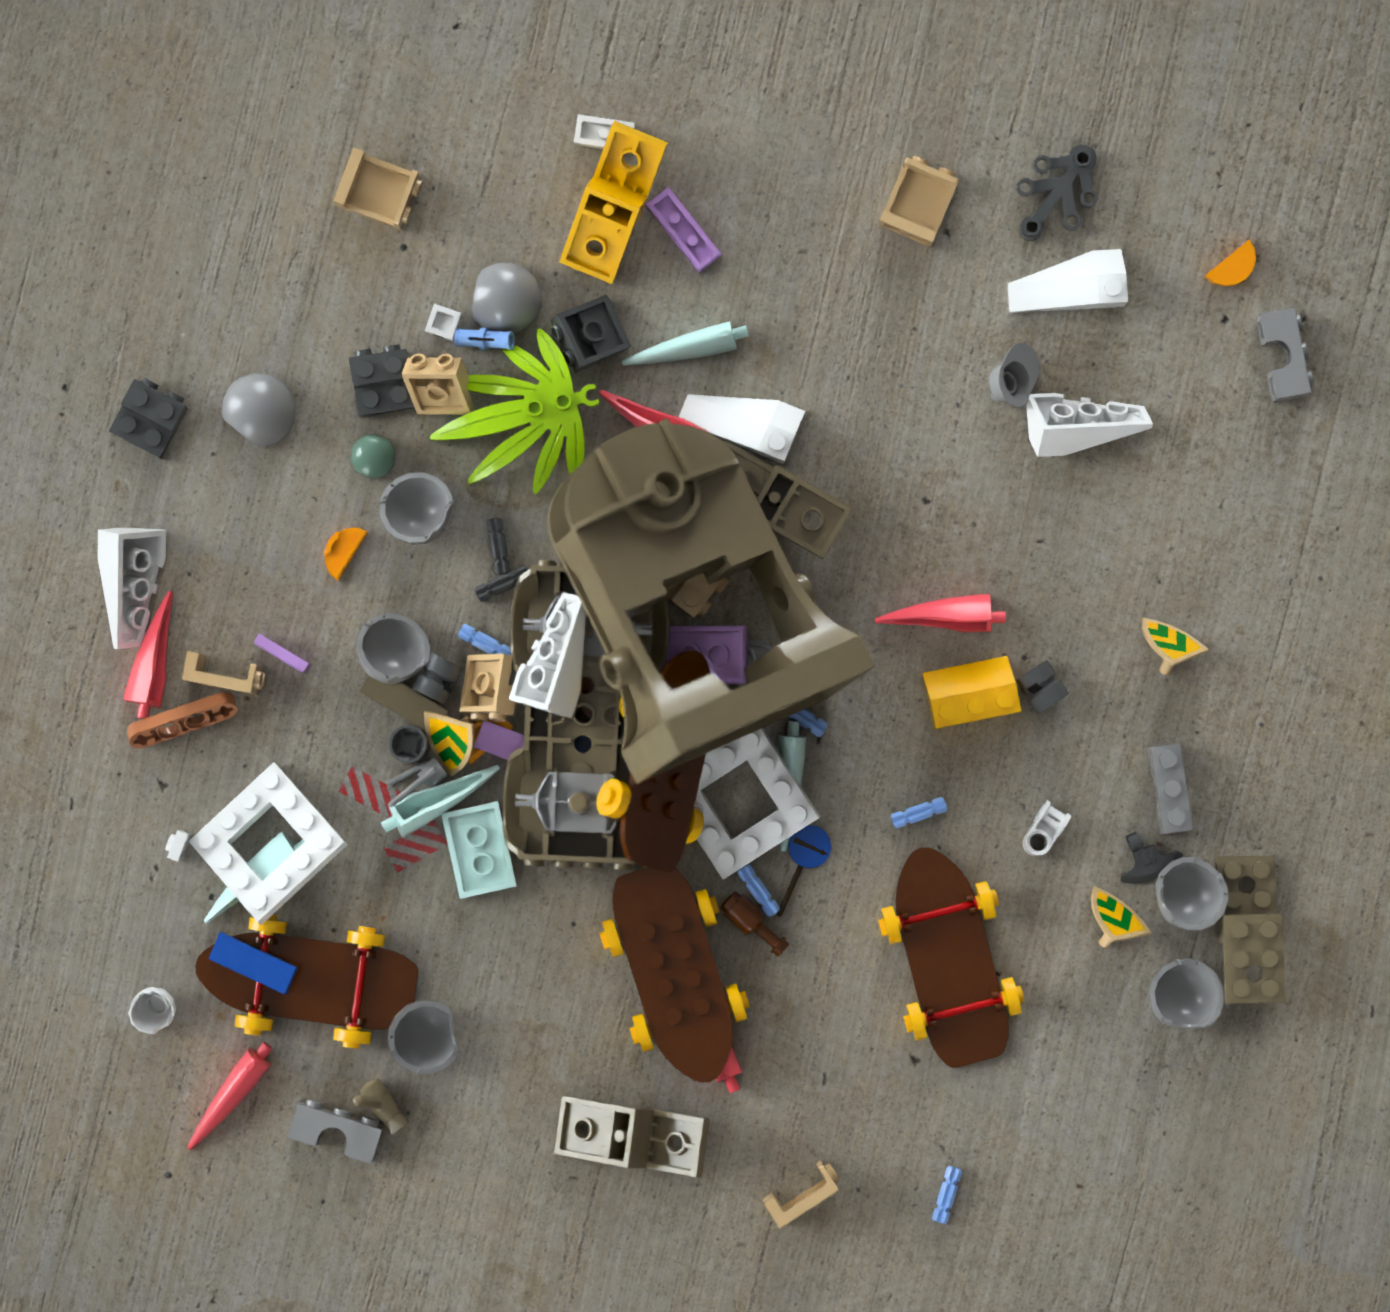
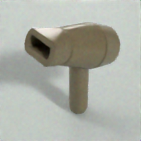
M379 1078L365 1083L360 1090L361 1095H356L353 1098V1104L356 1107L370 1108L384 1122L390 1135L409 1122L400 1112L392 1094Z

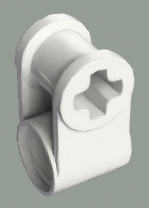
M1046 800L1023 838L1024 851L1031 856H1040L1047 853L1057 837L1065 829L1072 815L1060 812L1051 806L1049 800ZM1033 835H1039L1043 838L1044 847L1041 851H1036L1031 847L1030 839Z

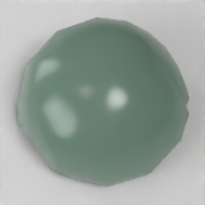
M372 434L358 438L351 447L350 461L354 470L362 476L379 478L387 475L394 467L395 450L387 439L379 435Z

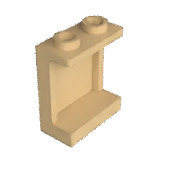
M353 147L333 202L335 206L401 229L403 223L407 224L413 210L409 205L413 196L418 197L423 181L419 180V171H409L368 156L364 151Z
M913 156L912 159L906 157L878 225L931 247L959 179L955 178V173L948 169L940 167L939 170L929 167V162L920 157Z
M187 651L181 680L257 696L258 691L264 689L266 673L262 672V666L251 663L246 680L203 672L206 656Z
M821 1160L818 1161L816 1164L824 1179L783 1206L780 1205L773 1192L762 1198L765 1207L779 1228L790 1223L839 1190L836 1183L840 1179L830 1163L824 1165Z

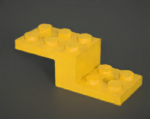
M617 121L613 122L594 176L584 190L559 263L613 284L632 231L642 216L668 142ZM624 154H635L638 158V164L635 166L628 165L624 160ZM589 241H599L603 246V251L599 253L593 252L589 247Z

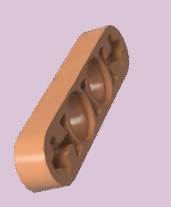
M221 692L136 721L127 728L129 744L134 748H146L227 720L238 711L235 697L229 692ZM202 714L198 717L190 718L191 715ZM168 723H175L174 725L169 727H162L163 725Z

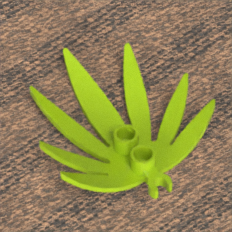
M541 328L537 329L538 346L545 363L551 371H548L530 353L516 345L513 346L512 350L501 349L517 367L537 379L539 384L536 385L505 376L469 375L468 391L499 396H524V399L502 402L475 410L453 420L430 435L432 441L460 440L491 435L527 423L531 424L496 447L468 478L469 484H474L492 475L514 461L530 448L546 430H550L551 434L547 438L537 461L533 480V493L535 495L540 492L553 472L562 449L564 437H567L566 461L569 475L584 462V432L577 406H598L599 399L590 401L586 398L587 392L596 390L594 384H588L580 392L574 393L571 375L563 354L552 338Z

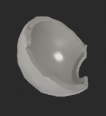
M501 262L490 265L479 272L472 305V316L479 326L489 328L490 331H512L516 334L527 329L537 319L542 306L541 289L536 278L525 267L512 262Z
M253 373L240 377L229 386L222 400L221 415L229 425L256 446L266 447L278 443L289 433L294 423L295 403L291 391L281 380L269 374Z
M424 472L408 473L396 478L384 490L379 502L380 518L385 529L399 541L411 545L427 544L438 537L446 526L453 510V498L447 485L436 476Z
M387 613L377 615L364 624L358 634L356 653L360 666L370 677L390 685L414 676L427 665L430 658V644L426 633L416 622L403 615Z
M1181 857L1169 862L1157 877L1156 896L1158 905L1164 919L1170 925L1181 930H1203L1214 925L1224 915L1228 904L1227 884L1222 874L1216 871L1209 863L1196 859V857Z
M1190 958L1175 959L1163 966L1153 977L1149 990L1151 1009L1157 1020L1164 1025L1176 1028H1208L1220 1016L1224 1004L1223 985L1217 974L1205 963Z
M422 1000L406 1005L394 1016L388 1031V1045L394 1059L402 1067L416 1074H433L449 1066L458 1056L452 1027V1010L436 1001Z

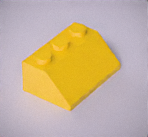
M1007 656L922 673L934 730L1022 711L1016 682Z

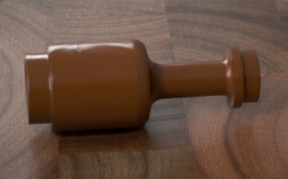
M734 891L721 905L720 908L725 912L723 915L745 935H749L752 932L757 933L772 947L770 951L772 954L774 953L776 956H779L789 946L785 937L779 939L763 924L764 912L744 894L740 895Z

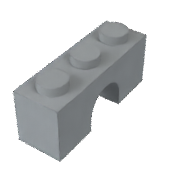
M1295 307L1260 314L1256 317L1261 346L1278 345L1284 349L1287 355V362L1284 368L1271 370L1267 374L1272 402L1307 396L1311 393V388L1314 387L1312 372L1307 371L1305 360L1308 359V349L1305 342L1301 343L1300 331H1303V324L1300 314L1296 315Z
M1180 743L1147 748L1150 774L1154 779L1157 793V805L1155 807L1159 834L1193 830Z
M307 1099L306 1103H298L287 1138L316 1146L325 1129L337 1128L346 1136L347 1144L344 1155L372 1164L384 1127L378 1126L379 1121L376 1119L362 1116V1120L350 1117L351 1112L335 1107L334 1111L323 1109V1103Z

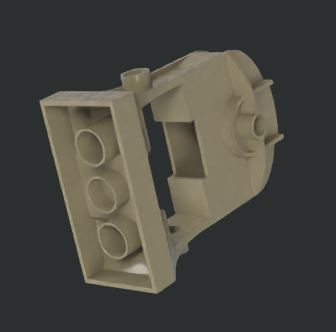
M663 419L660 423L647 424L627 430L601 444L564 480L551 501L547 518L549 536L606 652V655H603L600 660L603 676L612 688H619L625 717V733L621 754L636 784L827 700L875 667L860 635L833 622L814 603L815 594L811 582L804 574H794L737 458L731 449L713 434L692 426L671 424L669 419ZM750 568L770 610L781 644L775 646L745 668L747 685L733 691L724 685L714 673L671 691L649 658L629 618L647 611L668 594L666 588L703 573L708 584H712Z

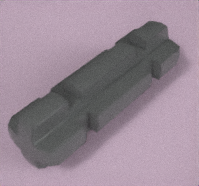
M501 518L488 519L486 524L487 530L491 534L489 541L492 559H495L493 563L496 575H502L510 572L509 561L506 560L508 553L505 535L502 533V530H504Z
M525 566L514 569L513 573L507 572L490 580L487 585L484 583L477 586L475 593L478 599L483 602L490 599L493 594L496 596L514 588L518 578L527 571V568Z

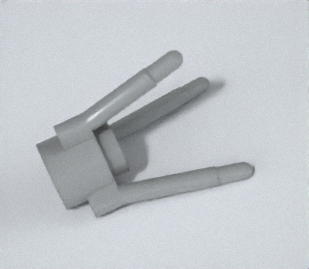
M434 758L428 762L423 760L417 766L388 781V785L391 786L416 773L419 776L418 780L390 801L388 806H395L423 783L428 788L432 784V787L444 784L443 779L448 774Z

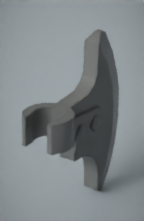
M1136 832L1131 833L1125 837L1133 853L1135 865L1131 870L1121 875V882L1136 884L1152 881L1158 877L1159 873L1169 862L1181 858L1183 854L1177 850L1169 854H1161L1154 844L1144 847L1139 834Z

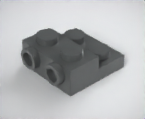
M607 295L559 313L551 320V336L556 342H561L565 350L562 354L569 368L573 367L575 373L596 365L602 360L628 350L631 347Z
M389 345L383 347V352L372 354L371 349L354 352L355 357H350L349 363L359 417L415 409L401 375L406 360L409 358L406 349H400V345Z
M144 377L141 382L134 379L121 402L122 407L109 431L161 459L183 420L188 407L182 404L184 398L171 391L164 395L157 391L159 385Z

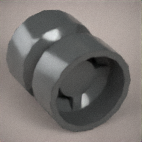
M430 652L429 662L424 667L425 671L422 674H418L412 689L445 705L452 692L450 684L457 682L463 668Z
M1047 660L1015 680L1024 694L1031 695L1029 702L1037 714L1069 694L1061 680L1054 679L1055 671Z
M404 725L392 733L389 739V748L391 754L397 760L407 764H415L427 756L429 741L427 735L421 729L412 725Z

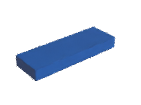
M224 932L219 933L208 958L284 995L289 993L299 967Z

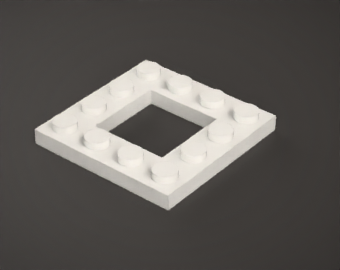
M763 728L706 753L694 804L695 808L701 810L704 817L703 829L697 841L723 880L820 818L815 807L788 769ZM745 761H748L778 807V810L740 835L732 838L702 792V789Z
M275 762L189 840V843L261 925L348 845ZM274 806L305 842L262 881L231 844L266 811Z

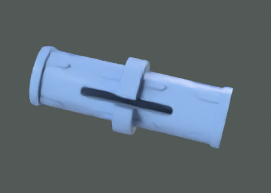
M482 327L480 330L457 328L454 342L457 347H479L483 351H487L489 348L512 350L515 344V336L512 331H490L486 327ZM475 337H476V338H493L494 341H493V340H476Z

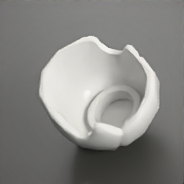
M149 987L140 991L134 997L128 1012L131 1024L140 1032L156 1034L159 1030L169 1026L173 1021L176 1013L174 998L162 988Z

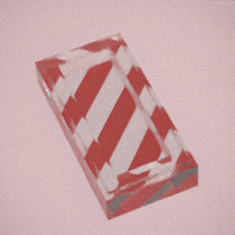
M353 766L350 768L338 791L387 818L392 816L388 803L401 793L399 790Z
M434 819L409 835L401 837L385 846L384 850L395 870L399 873L448 845Z

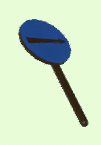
M807 825L789 839V855L798 866L781 902L780 910L777 912L778 917L782 916L803 867H818L825 863L830 856V838L820 827Z

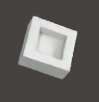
M434 304L425 332L453 342L462 313Z
M177 830L176 835L171 834L165 849L169 851L167 858L182 862L192 834L182 830Z

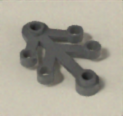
M1077 145L1067 156L1049 158L1045 155H1040L1035 159L1033 168L1038 174H1045L1049 169L1069 168L1062 177L1036 181L1023 178L1018 182L1016 190L1022 197H1028L1032 193L1052 190L1033 216L1026 217L1021 222L1019 233L1023 239L1034 241L1040 237L1043 231V221L1061 197L1065 216L1063 219L1064 228L1074 231L1080 226L1081 218L1076 213L1071 183L1079 174L1082 189L1080 196L1081 205L1085 208H1091L1096 204L1098 195L1093 190L1090 171L1096 165L1097 156L1091 147ZM1084 154L1087 156L1088 161L1080 163L1077 156ZM1044 160L1048 166L1046 169H1040L1037 166V162ZM1027 183L1030 185L1031 190L1023 192L1020 189V185ZM1091 194L1094 198V201L1092 203H1086L1084 201V195ZM1074 217L1077 220V225L1069 226L1067 218ZM1034 223L1037 226V230L1029 232L1026 225Z

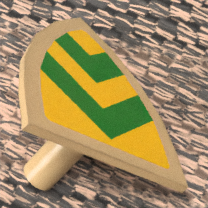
M1142 618V631L1149 646L1164 659L1159 669L1160 673L1164 675H1169L1174 665L1209 650L1197 639L1172 625Z
M425 710L424 723L431 749L439 763L452 777L465 767L472 755L474 748L473 720L469 716L457 720Z
M1096 886L1093 887L1091 894L1092 911L1097 923L1104 932L1098 941L1100 946L1108 948L1112 942L1150 935L1152 933L1136 912L1122 900Z

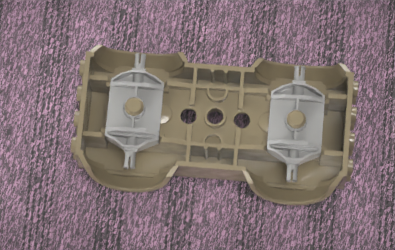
M538 560V565H531V569L520 575L517 580L512 601L510 623V654L513 656L512 666L515 671L519 670L522 663H528L534 652L531 647L535 640L540 641L546 632V621L563 592L577 595L564 567L557 566L555 561ZM667 595L647 611L629 618L638 638L659 673L664 668L669 647L670 615ZM587 613L582 678L588 677L592 679L594 689L589 694H579L572 719L525 705L524 747L510 754L505 770L502 800L503 837L506 846L518 855V859H525L524 865L544 866V860L554 861V867H573L574 861L583 862V868H602V863H613V869L631 870V864L637 863L626 859L623 853L620 837L621 817L613 819L600 814L597 808V796L603 784L610 779H616L629 784L631 772L621 754L625 733V717L621 715L619 709L620 690L619 688H612L603 676L600 660L603 655H606V652ZM582 706L589 707L592 710V719L587 723H580L576 719V711ZM579 736H587L591 740L592 746L586 753H580L575 749L574 742Z

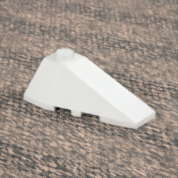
M1121 249L1090 251L1009 283V313L1124 307L1128 302L1127 275Z
M1058 393L1030 394L1026 402L1029 440L1037 457L1065 456L1151 429L1153 426L1145 407L1112 401H1109L1106 405H1100L1090 402L1091 398L1081 397L1080 401L1063 399L1064 394Z
M688 394L679 418L699 426L721 440H727L738 447L784 465L805 411L779 400Z
M112 528L98 530V563L114 649L140 647L150 616L148 607L152 593L156 594L158 585L155 584L159 568H163L166 559V530Z
M565 592L561 595L546 621V632L540 641L535 640L531 647L534 652L528 663H522L517 671L509 700L572 719L581 691L586 611L577 595Z

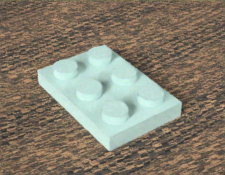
M499 801L441 814L460 899L517 886L510 851L503 837V821Z

